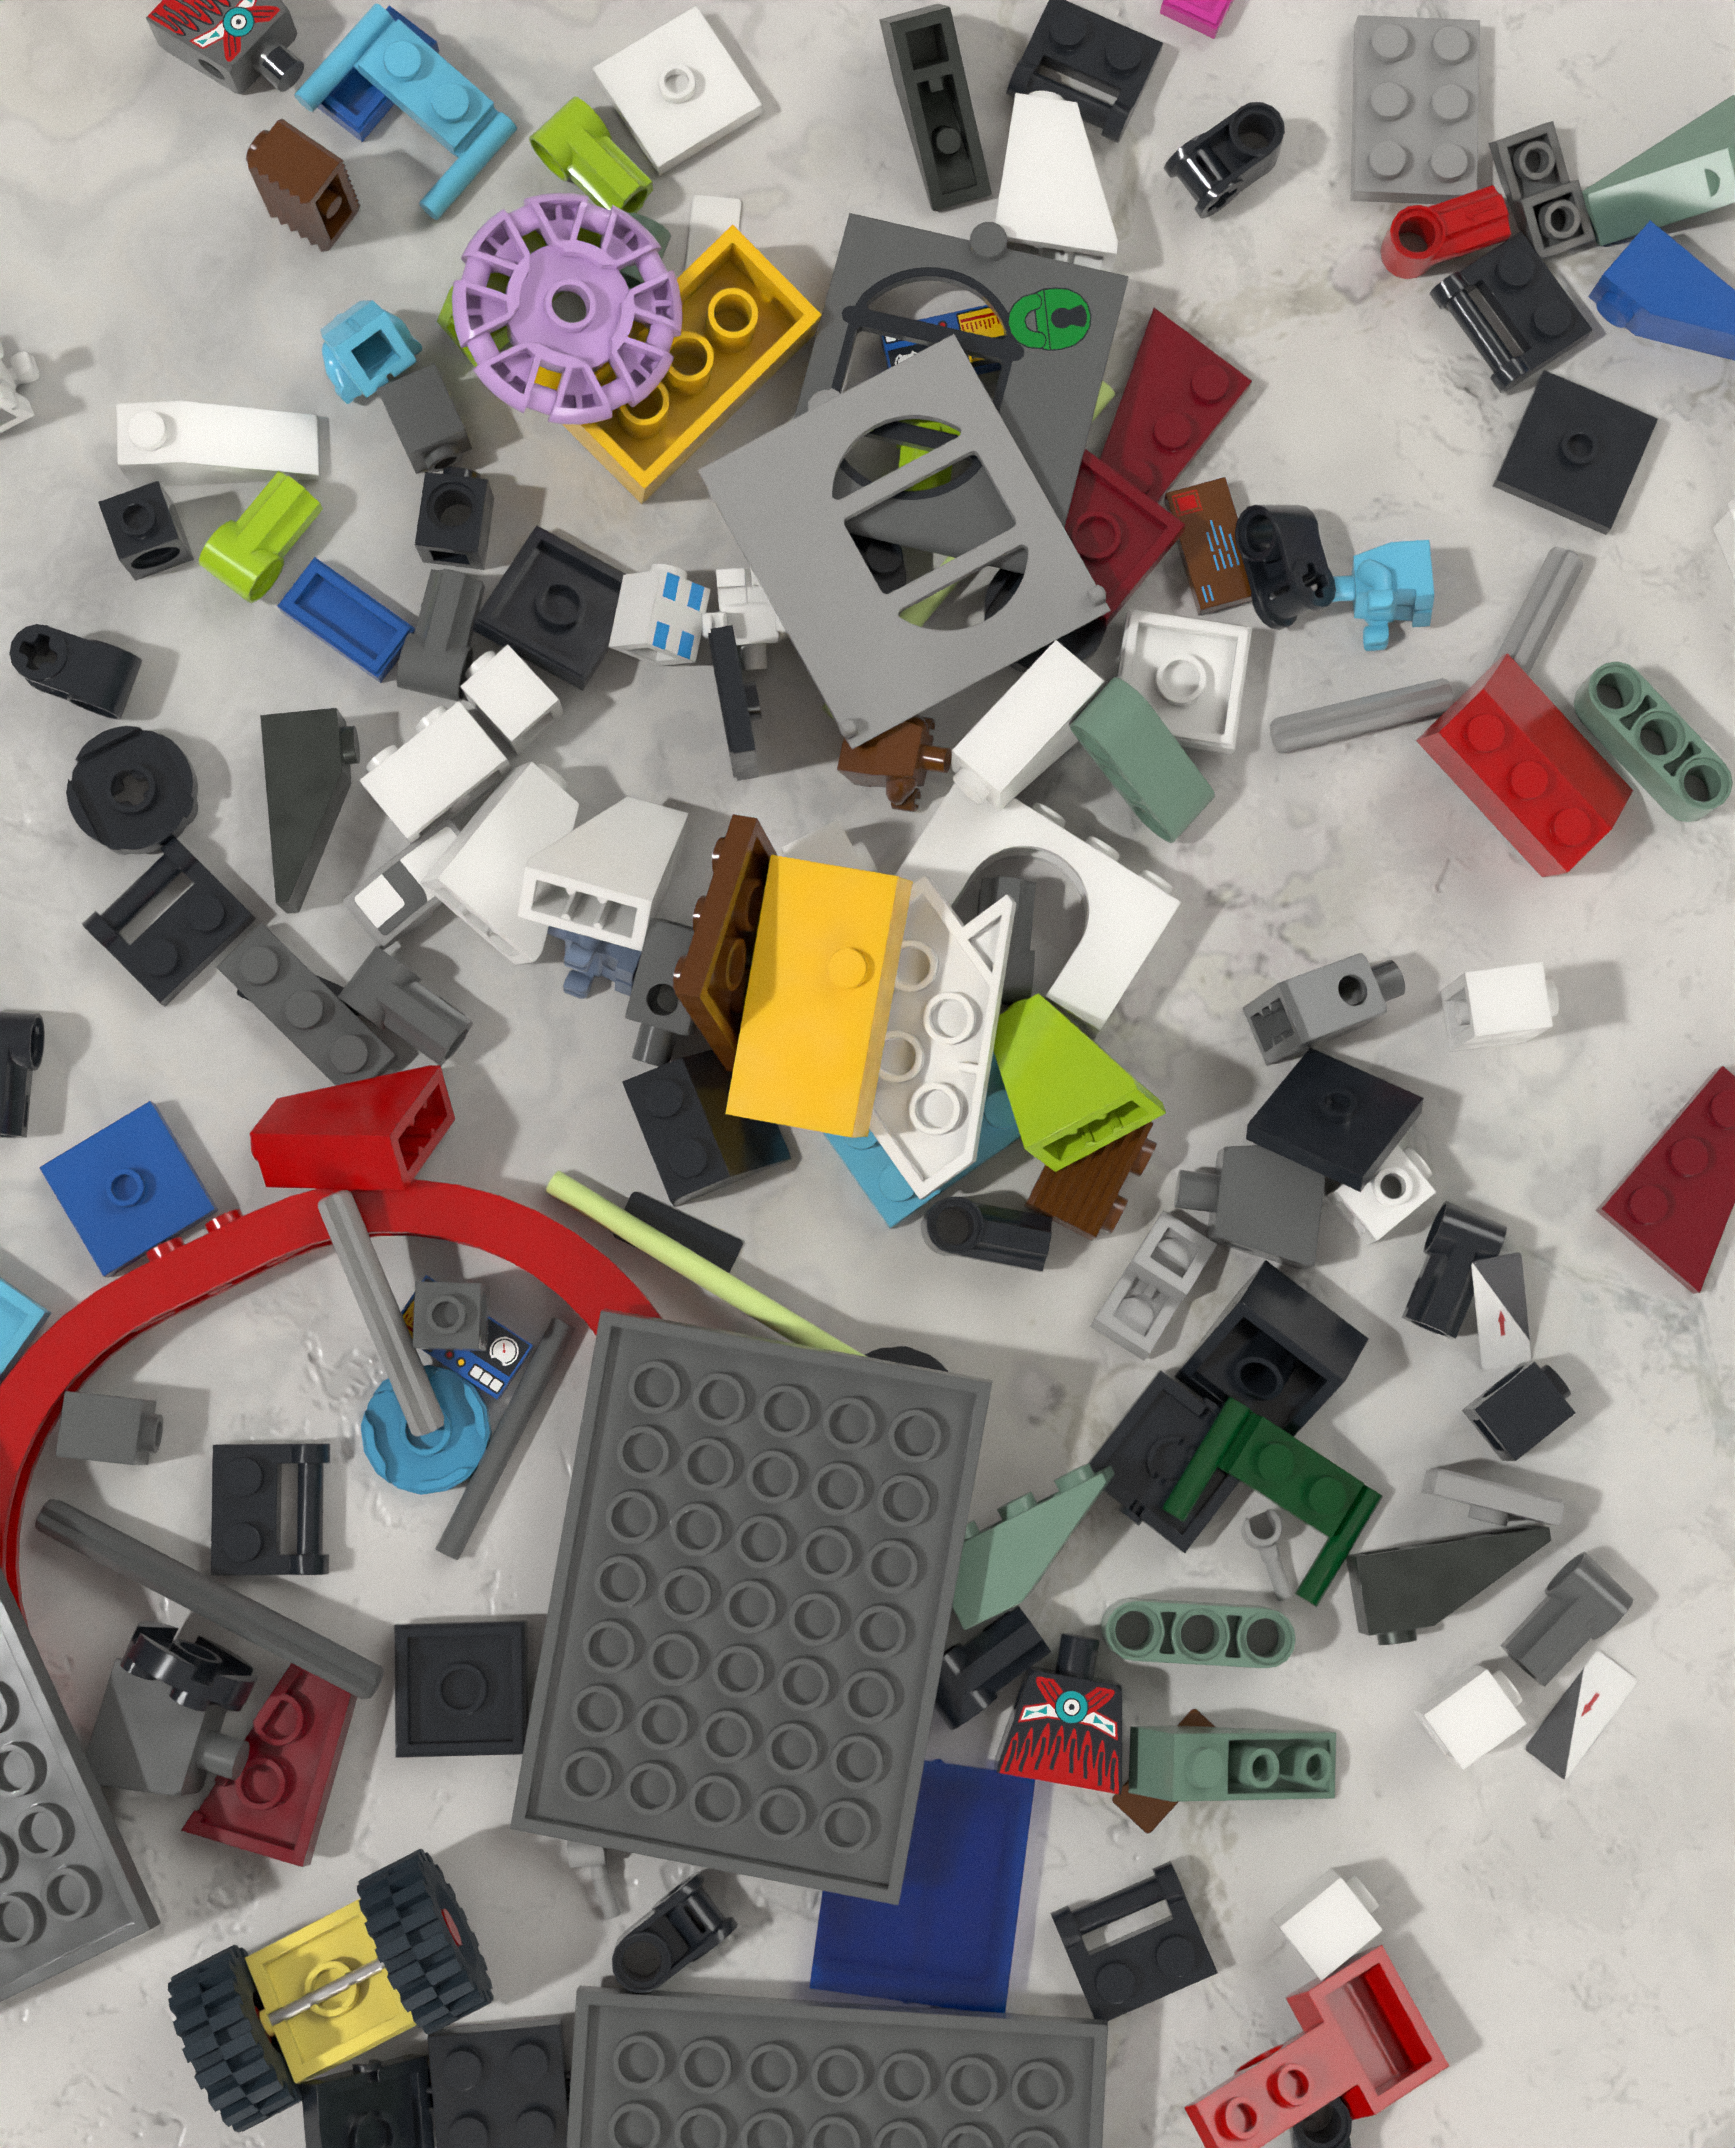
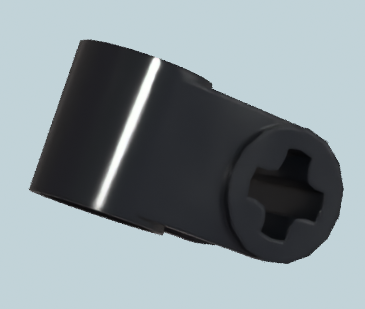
M1250 102L1241 106L1237 111L1206 133H1202L1186 142L1168 159L1164 170L1170 178H1179L1197 202L1195 207L1196 213L1201 219L1207 218L1221 210L1241 191L1272 170L1277 162L1285 134L1284 121L1280 113L1273 106L1263 102ZM1255 132L1264 136L1269 145L1261 149H1252L1245 146L1239 137L1245 133Z
M1252 505L1240 514L1236 522L1235 541L1242 556L1250 585L1252 605L1261 621L1271 629L1281 630L1293 625L1298 614L1308 609L1317 611L1329 606L1335 598V580L1327 564L1319 535L1318 521L1314 513L1308 507L1302 505ZM1316 584L1317 589L1313 591L1311 587ZM1274 593L1276 598L1271 600L1270 595Z
M41 624L27 626L19 631L11 642L9 652L12 665L21 676L25 677L33 688L67 700L87 711L115 720H121L142 664L141 658L122 648L98 640H87ZM50 650L57 656L53 664L43 662L38 668L33 663L36 655L47 656Z
M699 1871L668 1892L652 1907L651 1911L626 1929L617 1939L612 1956V1971L617 1981L625 1989L635 1993H647L659 1988L690 1962H694L707 1954L737 1928L738 1923L733 1917L725 1918L703 1889L702 1884L705 1879ZM686 1905L690 1906V1908L693 1910V1912L705 1926L704 1928L699 1926L697 1921L685 1907ZM645 1941L653 1944L658 1949L661 1955V1963L655 1971L639 1975L627 1968L624 1962V1952L635 1942Z

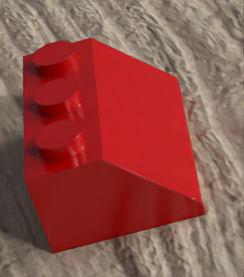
M1508 653L1498 659L1416 740L1541 877L1568 873L1612 830L1633 792L1632 788Z

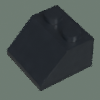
M713 1049L679 1058L622 1081L673 1207L792 1160L778 1124L725 1114L733 1072L725 1069Z
M1265 1260L1232 1298L1174 1377L1201 1398H1208L1221 1409L1228 1398L1231 1397L1294 1437L1346 1381L1369 1338Z

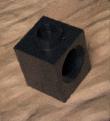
M446 467L443 469V474L425 472L415 547L423 563L485 569L494 495L488 479H481V475L478 472L462 467ZM462 504L472 509L470 517L461 525L447 526L440 522L443 512L450 506Z
M159 481L98 502L118 559L135 581L194 560L174 502Z
M1535 1361L1520 1363L1462 1410L1502 1461H1517L1576 1413L1565 1400L1571 1395V1392L1563 1379L1549 1365L1546 1364L1540 1368Z

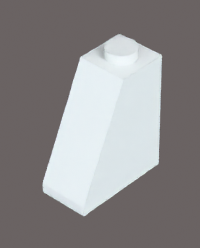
M1034 91L1029 95L1016 93L995 223L999 224L1006 232L1007 249L1112 272L1117 254L1118 239L1077 102L1064 101L1060 95L1049 91Z
M1055 640L952 750V771L956 773L953 776L955 784L974 802L981 804L986 799L1000 811L1078 742L1069 725L1104 688V680Z
M533 762L514 767L508 772L420 882L514 965L531 963L537 960L543 952L549 925L517 917L525 865L530 857L573 831L579 803L565 792L568 789V784L556 771L544 764L536 766Z
M629 796L622 799L528 859L524 870L517 917L642 951L650 918L657 917L679 864L689 813Z

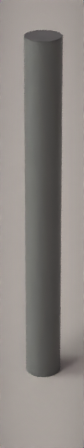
M552 1317L435 1548L437 1551L455 1560H459L576 1329L575 1327Z

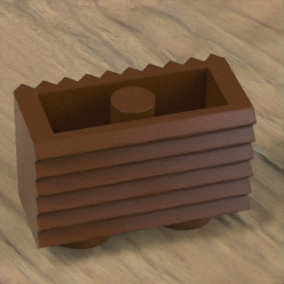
M284 119L278 120L270 131L263 130L254 138L247 151L246 162L270 217H278L281 225L288 224L291 232L298 231L300 238H308L310 245L318 244L321 252L329 251L356 216L361 206L351 184L352 180L349 179L350 175L347 174L348 170L345 169L346 165L343 164L344 160Z
M1149 1122L1056 1172L1044 1165L1024 1207L1040 1215L1052 1217L1053 1222L1091 1241L1097 1237L1100 1229L1112 1234L1128 1203V1199L1118 1195L1129 1172L1138 1177L1142 1175L1156 1148L1157 1143L1147 1138L1154 1123Z

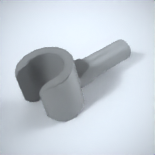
M1267 1509V1517L1273 1527L1272 1537L1268 1539L1255 1537L1251 1532L1250 1523L1246 1517L1241 1528L1242 1538L1248 1546L1259 1550L1262 1561L1265 1562L1278 1601H1284L1293 1597L1276 1543L1282 1533V1521L1275 1511Z
M567 1840L569 1867H591V1879L593 1880L605 1919H613L619 1916L621 1912L606 1865L607 1848Z

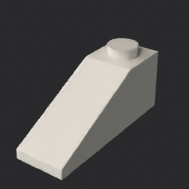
M188 401L116 404L118 466L134 488L155 481H159L162 487L267 482L278 471L284 475H289L294 480L321 479L319 419L317 415Z

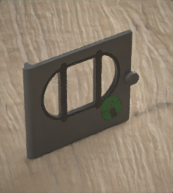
M849 213L794 418L808 412V400L816 392L832 388L841 394L856 336L859 332L865 331L925 346H932L954 334L966 355L995 361L1002 365L992 402L1062 526L1065 528L1129 276L1007 249L1006 232L999 224L994 222L978 224L973 229L970 240ZM920 281L945 282L964 288L984 301L997 316L1006 337L1004 339L991 338L870 310L868 306L884 293L904 284ZM894 421L872 430L864 437L931 452L957 438L958 435ZM970 455L962 460L970 461L972 463L971 467L954 480L931 489L902 491L849 519L844 525L851 534L957 558L1010 530L1015 526V522L979 458L975 455ZM844 458L835 477L832 497L840 500L867 486L872 481L858 473ZM1023 548L1018 549L988 566L1024 574L1027 565V550Z

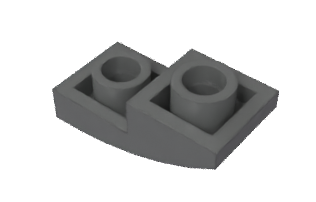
M1553 121L1488 143L1516 224L1541 259L1595 240L1579 180L1570 181Z

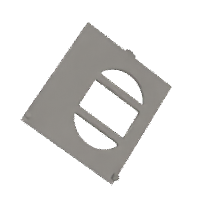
M954 334L842 394L832 388L816 392L808 400V412L698 469V474L851 749L1111 611L1105 601V589L1100 585L1096 586ZM905 419H923L942 423L961 433L957 438L840 500L832 497L835 477L846 454L858 440L882 425ZM970 455L977 456L1014 520L1015 526L889 594L882 593L844 525L845 522ZM1021 548L1027 550L1026 570L1016 593L999 612L986 621L964 629L942 631L919 627L899 617V614L907 608Z

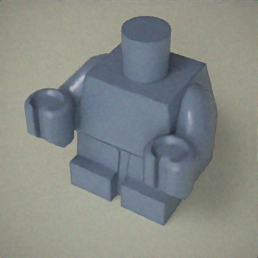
M548 927L547 934L565 941L564 965L574 969L569 971L564 981V993L579 999H585L590 992L595 976H603L615 982V991L627 996L631 995L642 951L556 927Z

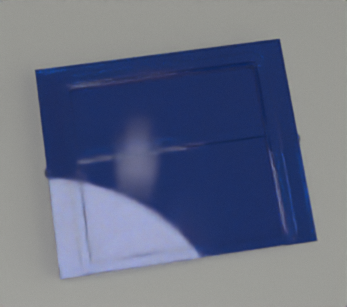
M942 1759L925 1760L899 1905L822 1890L809 1988L902 2001L904 2004L918 2003L968 2011L1005 2013L1035 1779L997 1773L995 1769L947 1763Z

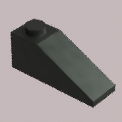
M934 4L879 19L893 82L931 210L934 211L992 195L951 8L942 4Z
M337 708L260 715L276 904L287 914L299 913L351 786L350 764L360 763V748L356 727L347 726L345 719Z
M1531 1526L1349 1554L1346 1561L1358 1632L1368 1636L1377 1635L1378 1645H1393L1416 1641V1629L1435 1626L1552 1541L1549 1527Z

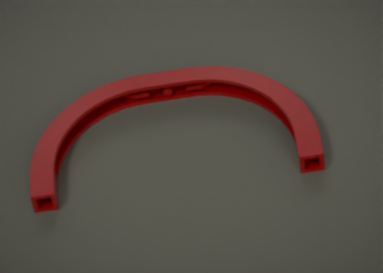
M413 1179L405 1191L315 1189L289 1196L244 1216L241 1209L231 1210L207 1222L205 1228L208 1233L187 1244L184 1243L182 1237H178L149 1250L146 1253L149 1259L148 1263L95 1291L63 1315L28 1349L0 1385V1567L28 1627L22 1601L19 1572L22 1519L25 1500L35 1467L49 1435L62 1415L65 1391L79 1392L84 1384L113 1355L140 1335L166 1320L284 1262L313 1250L333 1245L319 1212L318 1202L322 1198L338 1191L348 1190L352 1193L370 1238L381 1236H415L446 1240L477 1248L507 1260L534 1275L560 1295L587 1323L595 1335H597L600 1312L605 1308L654 1318H663L643 1291L613 1261L578 1234L539 1211L500 1195L458 1184Z

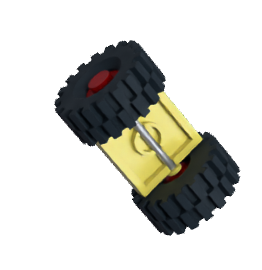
M418 1849L358 1881L359 1885H357V1893L360 1899L251 1955H248L244 1948L232 1945L170 1978L171 1982L168 1983L167 1989L172 1996L168 1999L169 2008L177 2019L173 2021L177 2036L183 2040L185 2047L182 2051L187 2063H192L196 2071L194 2078L200 2089L205 2088L207 2091L208 2102L215 2112L220 2110L222 2121L228 2127L232 2125L235 2132H244L302 2101L301 2082L312 2080L416 2025L419 2028L422 2027L424 2033L433 2034L493 2001L494 1995L491 1992V1989H493L492 1982L486 1973L488 1968L485 1959L478 1950L480 1945L475 1933L471 1932L466 1914L457 1903L456 1894L450 1883L447 1884L445 1882L442 1870L438 1864L434 1865L433 1859L428 1852L425 1853L423 1849Z

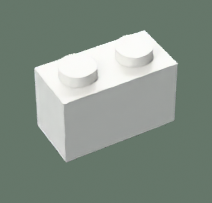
M460 701L448 710L445 706H440L429 712L415 727L417 735L399 749L395 745H391L379 752L367 764L366 770L368 774L359 780L369 795L410 844L447 818L453 821L497 786L512 769L507 758Z
M1543 962L1465 972L1441 990L1450 1052L1525 1043L1553 1026L1552 1017L1557 1016L1559 1010L1557 988L1553 978H1545Z

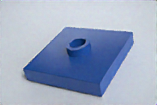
M152 1101L145 1103L39 1167L103 1277L107 1278L144 1257L154 1247L172 1240L219 1211L158 1107Z

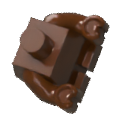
M917 714L851 749L844 737L837 770L854 785L885 787L886 796L891 802L892 809L916 812L919 805L915 804V799L921 798V791L917 787L924 786L927 771L947 773L951 766L952 752L950 748L932 746L934 738L933 735L929 734L930 729L935 730V721L933 718L922 717Z

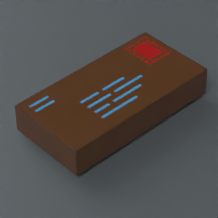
M1226 477L1166 493L1164 503L1167 511L1185 524L1184 533L1176 543L1198 616L1251 602L1250 585L1242 556L1235 541V528L1238 517Z

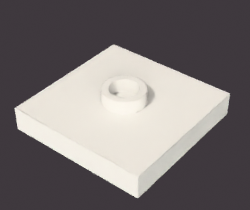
M697 6L692 7L592 68L595 80L659 176L762 114V103Z
M1128 609L1125 617L1117 678L1127 682L1148 701L1182 747L1232 754L1235 750L1252 628Z

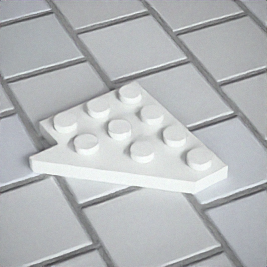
M926 875L912 884L869 1127L920 1200L931 1195L976 1162L1016 909V902L1010 895L1006 894L964 925L931 878Z

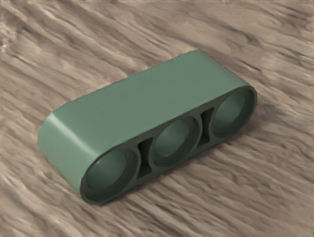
M1618 661L1605 663L1597 668L1576 691L1574 708L1581 723L1665 812L1674 819L1683 822L1698 821L1722 805L1729 797L1733 781L1731 772L1726 764L1632 666ZM1605 684L1617 690L1621 697V708L1612 709L1603 705L1597 697V685ZM1641 730L1654 731L1661 737L1665 748L1663 755H1654L1645 750L1640 740ZM1685 776H1695L1703 781L1708 793L1705 802L1694 800L1688 795L1684 787Z
M1112 678L1069 725L1074 736L1135 815L1153 833L1166 842L1174 843L1215 798V792L1152 706L1136 689L1122 679Z
M1127 1598L1120 1599L1111 1604L1103 1614L1100 1625L1102 1638L1108 1648L1124 1659L1142 1662L1272 1668L1288 1660L1294 1651L1296 1642L1295 1630L1289 1619L1279 1611L1260 1605ZM1130 1611L1143 1613L1149 1625L1146 1639L1135 1647L1122 1646L1117 1640L1115 1633L1116 1623L1119 1618ZM1194 1615H1205L1213 1626L1212 1640L1208 1646L1201 1650H1188L1181 1640L1182 1626L1187 1619ZM1268 1618L1277 1628V1642L1269 1652L1259 1655L1254 1654L1249 1649L1246 1641L1248 1628L1255 1621Z

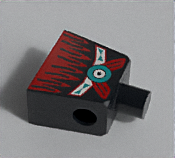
M1061 1633L1055 1670L1032 1666L1025 1671L995 1756L994 1768L997 1773L1121 1795L1122 1686L1116 1681L1094 1677L1100 1643L1099 1639Z

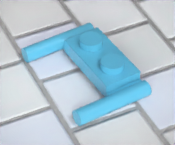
M377 3L369 9L294 94L302 106L310 112H314L354 67L450 153L455 155L458 159L419 202L420 207L435 220L442 216L517 130L516 125L508 116L494 108V102L402 21L399 19L397 21L393 20L388 11Z

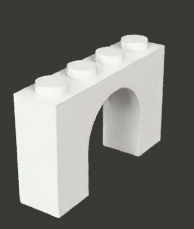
M954 783L895 876L913 881V884L924 875L929 876L952 909H954L973 879L984 869L999 861L1011 858H1032L1046 862L1061 871L1072 882L1080 896L1084 910V930L1079 945L1045 999L1067 1016L1083 1032L1095 1039L1181 904L1179 900L1171 896L1174 891L1173 887L1150 871L1141 870L1139 875L1119 864L1117 862L1120 858L1119 853L1105 842L1092 836H1088L1084 842L1063 829L1066 825L1064 818L1045 805L1034 803L1032 808L1013 798L999 811L986 799L981 804L974 802Z

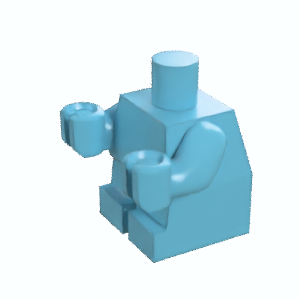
M373 300L357 302L344 313L338 314L333 321L320 329L321 336L325 341L322 345V356L326 374L335 386L336 394L346 404H350L354 401V398L362 394L366 398L377 391V388L389 382L386 377L388 374L391 373L396 377L416 363L417 360L414 355H417L423 349L422 345L411 335L406 324L400 318L382 309Z
M1429 540L1390 542L1353 556L1352 575L1333 576L1336 593L1332 602L1353 601L1354 618L1364 619L1368 624L1363 629V644L1366 651L1388 648V622L1409 620L1412 621V627L1430 626L1434 602V584Z

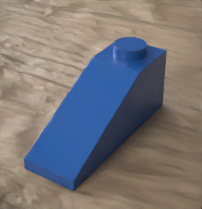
M1649 221L1603 273L1588 297L1596 303L1598 312L1606 321L1619 328L1625 327L1635 336L1735 361V290L1657 225Z

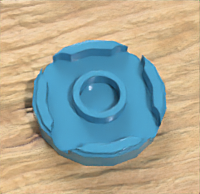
M432 1365L423 1367L444 1415V1425L429 1434L415 1437L410 1431L389 1378L384 1380L374 1392V1396L368 1402L367 1410L364 1412L361 1423L364 1453L375 1472L396 1488L420 1495L449 1491L471 1478L492 1435L489 1408L477 1387L452 1370Z

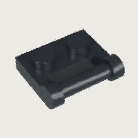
M1049 0L1022 58L1014 69L1006 94L1015 98L1016 93L1029 95L1034 91H1049L1060 95L1064 101L1077 102L1082 121L1103 129L1101 136L1119 143L1159 59L1163 43L1066 0ZM1043 65L1114 96L1117 100L1112 106L1038 72Z
M1521 231L1463 270L1446 277L1429 294L1439 309L1447 307L1493 371L1490 379L1500 393L1510 390L1587 339L1593 330ZM1476 288L1479 290L1524 354L1516 357L1512 355L1468 293Z
M175 836L160 848L164 854L101 915L95 911L82 923L83 927L163 1006H167L256 920L250 911ZM183 872L194 884L130 945L119 932Z
M330 1444L213 1445L211 1576L329 1574V1554H323L324 1463H330ZM298 1463L297 1554H281L282 1464Z
M1171 1861L1153 1868V1876L1073 1911L1070 1910L1069 1906H1065L1050 1913L1094 2019L1110 2021L1218 1973ZM1165 1900L1171 1914L1170 1916L1087 1951L1081 1936Z

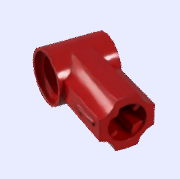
M1494 185L1429 207L1413 205L1399 211L1392 220L1382 242L1380 253L1384 266L1396 277L1403 279L1418 278L1425 274L1433 265L1507 241L1511 231L1509 227V212L1503 196L1497 192ZM1409 232L1419 235L1426 243L1427 250L1423 252L1407 250L1401 244L1399 235Z

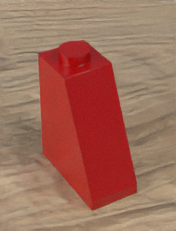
M428 1065L277 1098L249 1133L251 1152L254 1159L259 1163L266 1187L405 1191L455 1121L441 1065Z

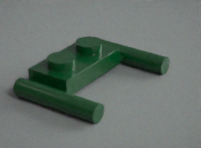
M1229 1397L1162 1509L1180 1521L1185 1522L1215 1470L1219 1467L1227 1474L1327 1537L1326 1542L1294 1593L1317 1607L1383 1496L1263 1416L1257 1415L1242 1403Z

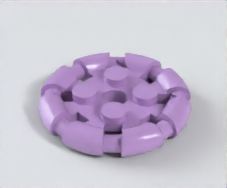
M550 193L524 199L523 207L510 213L503 209L491 217L475 233L461 256V260L466 265L461 280H456L453 283L452 312L455 331L461 348L468 346L478 365L473 371L495 396L521 413H524L525 409L529 408L549 415L548 422L580 425L612 418V410L626 403L631 407L636 406L659 385L674 360V357L669 353L673 338L681 335L682 301L674 270L667 271L658 254L662 247L653 235L640 222L620 208L612 205L611 209L608 210L589 203V196L575 193ZM580 227L602 235L599 248L590 243L577 240ZM536 230L539 235H542L547 246L537 249L530 254L522 236ZM636 265L644 283L629 290L619 270L627 266ZM490 273H501L510 277L505 294L486 287ZM562 291H570L577 294L585 303L586 317L576 323H568L561 320L553 310V296ZM633 320L642 323L649 329L645 343L628 337ZM507 326V337L513 347L500 353L490 333ZM609 362L616 375V380L601 387L594 372L599 370L603 364ZM539 366L550 371L562 373L557 390L534 383Z

